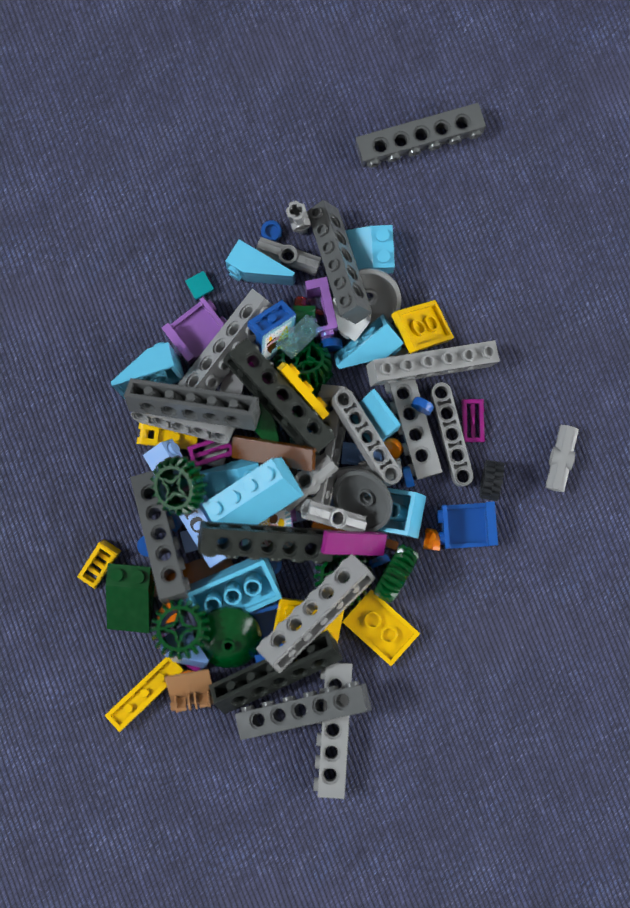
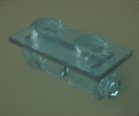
M305 315L276 345L292 359L323 329L317 324L318 321L314 316Z

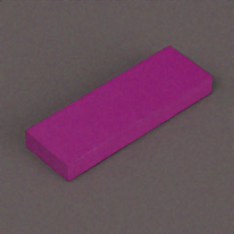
M324 530L321 552L323 554L383 556L387 534L384 532Z

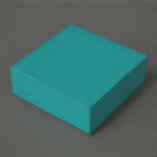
M204 271L185 280L195 300L214 291Z

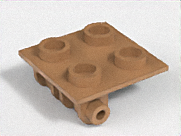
M209 669L165 676L171 700V711H176V713L187 711V705L190 711L192 710L191 704H195V709H198V703L200 708L211 707L214 704L209 685L212 684Z

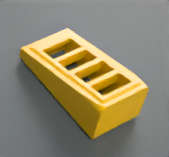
M101 540L77 577L96 589L107 573L108 563L113 564L121 550L107 540ZM97 556H99V557H101L103 560H105V561H106V564H104L102 561H100L99 559H97ZM92 563L102 569L101 572L91 566ZM87 571H90L91 573H93L94 575H96L97 578L94 579L93 577H91L90 575H88L86 572H87Z

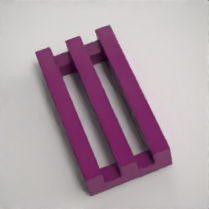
M462 399V433L465 443H484V399ZM467 404H470L471 438H467ZM475 404H479V438H476Z
M231 439L228 444L194 454L193 450L217 442L206 440L188 446L190 458L195 460V467L232 456ZM226 448H229L230 450L228 452L196 462V458Z

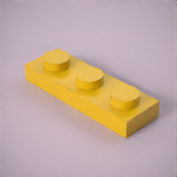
M282 362L277 367L280 373L302 395L308 406L317 412L319 418L324 419L327 417L329 412L325 409L327 404L321 397L316 398L312 394L313 387L306 380L301 381L298 377L300 372L292 363L288 365Z

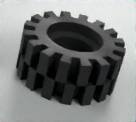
M486 460L481 476L479 498L498 501L504 477L503 462Z

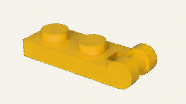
M139 423L140 436L137 437L136 443L138 445L156 446L160 442L173 439L180 449L188 450V446L198 443V437ZM149 431H154V439L148 438Z

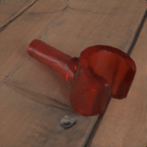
M297 296L295 298L294 306L311 305H306V297ZM315 308V313L322 315L323 311Z

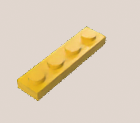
M165 657L105 717L121 732L167 688L165 676L181 674L185 670L179 663L173 662L169 657Z

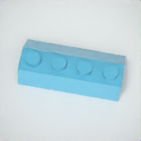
M277 457L268 460L202 505L212 522L259 525L304 496L284 459Z
M260 557L259 560L246 559L190 584L191 590L187 591L189 598L185 600L186 602L188 600L193 602L192 608L196 604L200 605L198 612L204 610L206 614L214 609L227 606L241 608L250 613L281 599L282 594L268 558Z

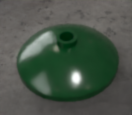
M227 606L214 609L202 618L210 619V622L204 625V627L211 628L210 632H204V635L209 636L210 639H202L201 643L206 645L204 649H201L209 663L222 668H236L247 664L255 657L254 655H257L258 651L256 648L262 641V632L259 623L249 612L241 608ZM229 642L232 645L226 646L225 643Z

